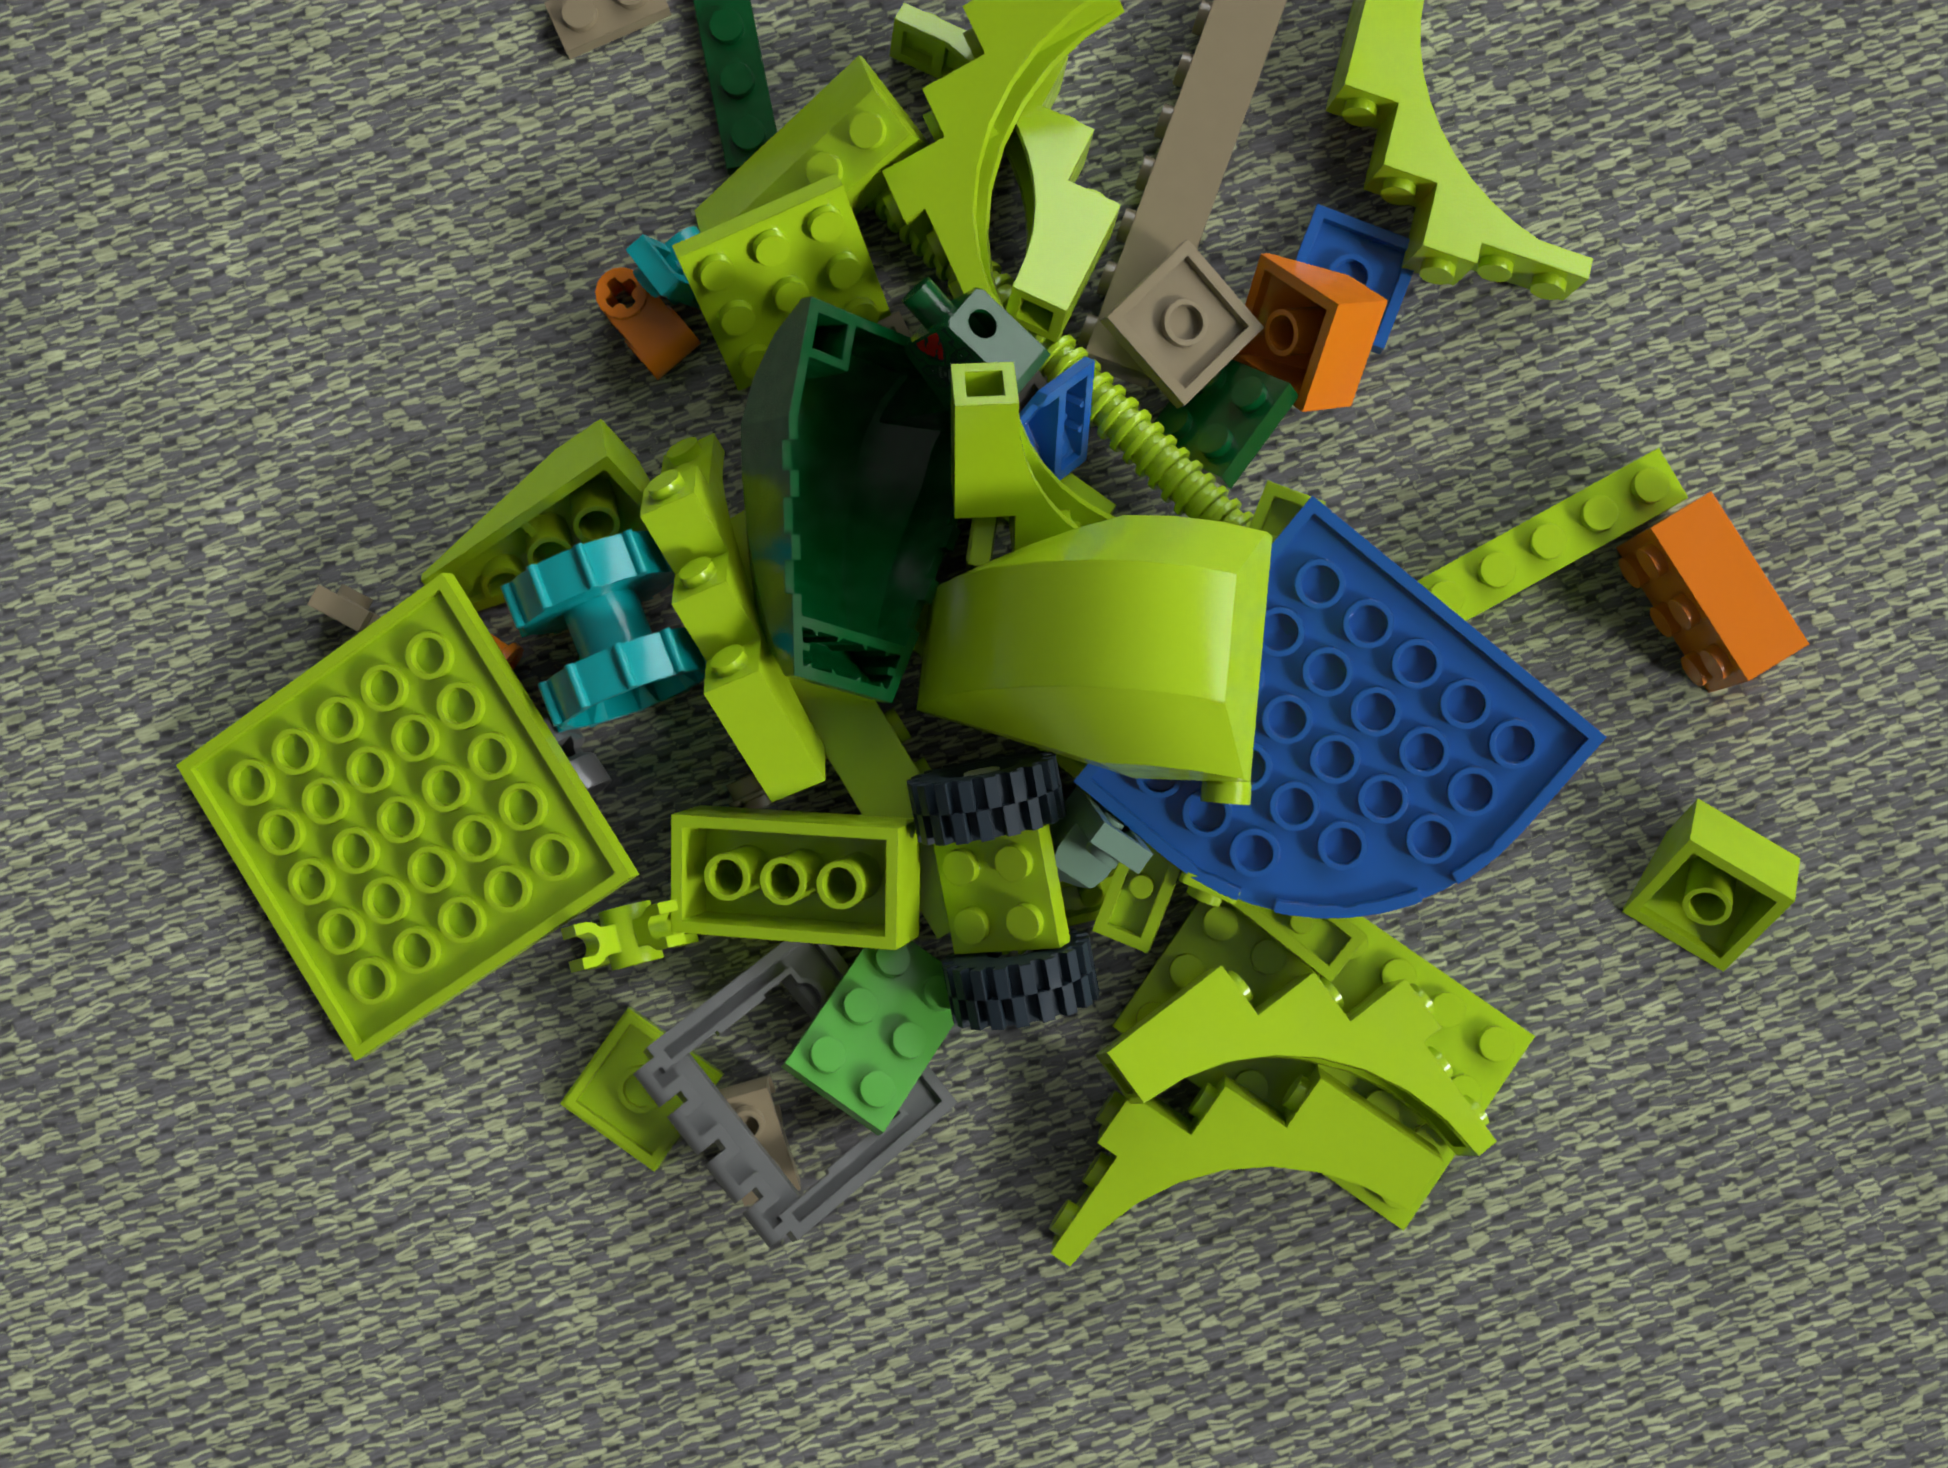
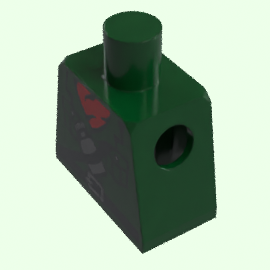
M926 277L912 288L902 300L903 304L922 324L905 343V354L950 415L951 364L1014 362L1019 394L1051 355L1041 343L983 289L975 287L950 301L932 279Z

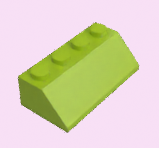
M858 55L694 210L700 233L835 173H837L844 186L854 216H856L888 187L882 173L884 169L925 148L930 143L865 59Z

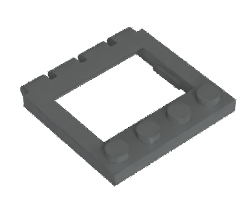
M783 941L650 1044L643 1051L650 1061L633 1074L659 1108L677 1094L684 1104L667 1118L696 1155H699L713 1142L717 1145L721 1152L705 1164V1167L734 1204L751 1191L757 1196L759 1200L742 1214L768 1247H771L784 1235H787L792 1242L799 1240L958 1104L927 1065L884 1133L879 1136L872 1132L868 1133L824 1171L826 1175L810 1186L802 1195L794 1187L690 1053L699 1048L703 1042L715 1033L717 1036L722 1034L766 999L764 995L772 988L777 987L780 982H782L813 1021L849 968V965L833 945Z

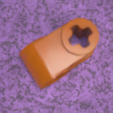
M625 267L612 268L605 272L598 280L595 295L600 309L626 339L624 342L646 365L647 369L657 380L661 379L701 344L691 329L668 304L665 305L659 297L654 298L641 286L635 278L632 269ZM623 290L628 295H632L635 300L633 306L628 309L616 299L617 294Z

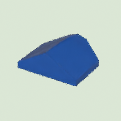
M1086 356L1039 389L1019 413L1030 443L1043 463L1059 480H1062L1087 460L1095 360Z

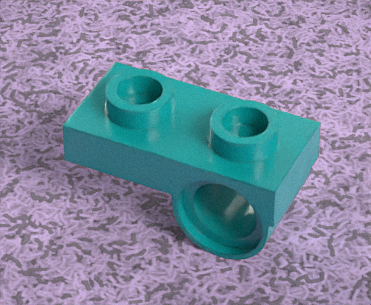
M697 227L685 228L665 243L642 234L626 249L638 266L633 270L635 278L654 298L661 295L674 305L682 303L700 309L672 247L676 243L699 234L700 231Z

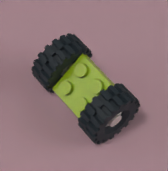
M1022 751L1010 755H991L989 758H975L964 763L944 765L941 769H931L925 771L924 774L915 775L907 780L918 842H922L923 845H934L954 952L948 954L946 959L942 960V968L953 1023H957V1026L961 1028L970 1026L971 1030L980 1031L986 1027H991V1030H1004L1007 1026L1011 1025L1021 1028L1030 1026V1023L1041 1020L1043 1023L1056 1020L1055 1016L1072 1015L1078 1012L1077 1008H1087L1093 1004L1092 1000H1098L1100 992L1090 937L1083 930L1077 932V929L1068 928L1049 824L1059 821V818H1064L1067 813L1056 754L1050 751H1033L1030 753Z

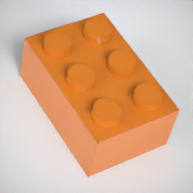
M1712 491L1673 512L1616 547L1622 556L1619 559V567L1622 574L1633 587H1641L1653 605L1650 608V616L1655 626L1664 636H1673L1685 655L1681 658V664L1685 673L1697 686L1701 687L1704 685L1708 693L1748 682L1809 645L1804 634Z

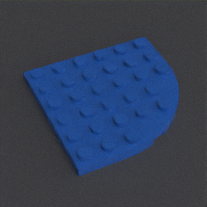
M1312 495L1272 543L1251 769L1252 789L1250 805L1200 801L1202 781L1131 778L1091 764L1086 765L1074 782L1168 861L1186 874L1189 872L1196 875L1191 878L1224 896L1272 909L1274 912L1284 915L1309 918H1353L1382 914L1422 902L1423 898L1472 877L1497 858L1530 825L1607 736Z

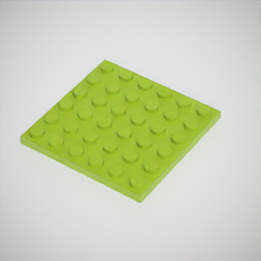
M441 573L176 765L354 1061L367 1057L640 875L453 573Z

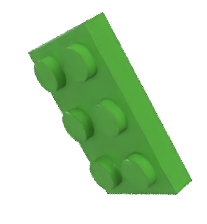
M913 941L897 950L862 947L781 1068L878 1136L881 1135L954 1025L942 962Z

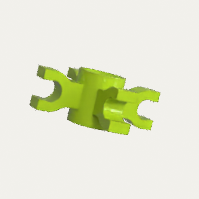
M677 899L652 905L650 900L636 902L599 912L600 922H583L561 928L563 940L579 937L586 946V954L583 958L569 962L571 973L611 965L613 971L664 958L663 949L677 948L699 942L698 935L685 932H671V912L679 910Z

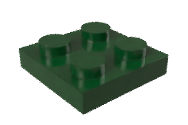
M1232 359L1185 406L1176 408L1169 401L1154 423L1160 422L1165 427L1163 432L1165 436L1171 434L1177 439L1176 447L1178 449L1185 447L1190 452L1188 459L1191 462L1198 460L1203 464L1201 471L1203 474L1212 473L1216 477V483L1231 489L1298 399L1299 395L1289 382Z

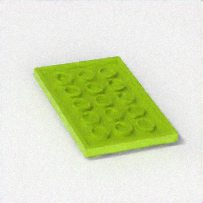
M1198 900L1112 1026L1121 1033L1126 1032L1204 971L1221 965L1227 973L1232 970L1244 980L1252 992L1253 1000L1249 1003L1254 1009L1296 976L1315 971L1228 902L1222 900L1220 906L1217 907ZM1363 916L1346 918L1367 934L1368 937L1332 981V984L1344 1000V1006L1341 1008L1345 1014L1386 982L1406 978L1409 984L1413 983L1419 986L1432 1001L1435 1009L1432 1015L1442 1027L1424 1043L1427 1047L1432 1046L1446 1058L1453 1071V1075L1450 1078L1462 1095H1468L1473 1098L1485 1111L1535 1036ZM1252 1058L1227 1062L1186 1077L1192 1083L1202 1088L1207 1082L1215 1087L1221 1077L1226 1074L1284 1114L1287 1108L1282 1105V1100L1292 1083L1301 1074L1309 1078L1316 1066H1318L1435 1145L1444 1162L1409 1211L1366 1187L1325 1175L1403 1231L1456 1155L1423 1118L1389 1092L1346 1071L1305 1060Z

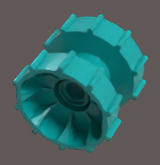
M629 529L621 534L585 544H576L573 546L574 548L556 554L537 564L527 566V570L519 574L510 583L500 586L521 638L536 634H559L569 629L580 661L565 665L563 670L554 674L547 681L538 683L552 724L556 727L558 733L589 726L592 728L601 723L640 712L678 694L686 693L690 688L705 680L706 660L687 629H670L669 627L660 632L652 633L641 602L653 599L654 595L674 583L675 573L649 531L633 532L632 529Z

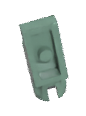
M1077 785L1068 798L1064 797L1066 816L1059 818V821L1053 824H1049L1059 881H1064L1078 887L1094 888L1120 862L1139 874L1153 853L1141 837Z

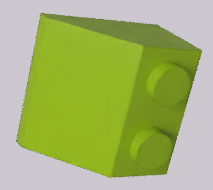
M1697 798L1666 832L1623 907L1622 912L1724 972L1795 902L1800 858Z

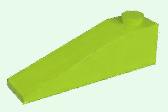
M599 419L545 458L421 574V582L426 585L441 573H453L476 611L505 603L506 601L500 586L510 583L519 574L527 570V566L537 564L556 554L574 548L573 546L579 543L585 544L621 534L629 529H632L633 532L648 531L640 518L644 488L647 487L650 479L637 457L602 419Z

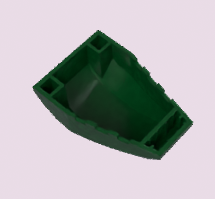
M810 296L802 298L775 332L753 377L741 421L742 484L754 603L767 644L785 676L878 702L892 703L920 632L915 630V626L924 605L932 604L937 587L940 585L935 580L944 554L953 552L961 532L956 527L959 518H954L951 485V415L905 354V343L910 337Z

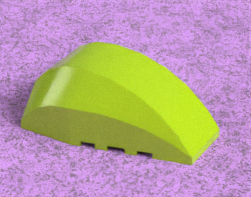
M1122 515L1038 541L967 571L939 585L932 604H929L917 710L1131 778L1250 782L1273 536L1266 531L1222 521L1180 516Z

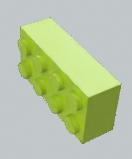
M699 805L671 814V900L677 899L679 908L678 911L671 912V932L897 950L919 937L921 842L919 843L917 839L914 818Z

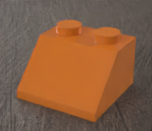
M1270 253L1260 254L1245 306L1264 328L1233 360L1289 382L1299 395L1293 406L1301 412L1352 406L1388 300L1349 275Z

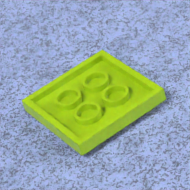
M837 173L672 245L738 391L751 386L753 377L775 332L802 298L812 296L876 324L878 321L891 315L844 186Z

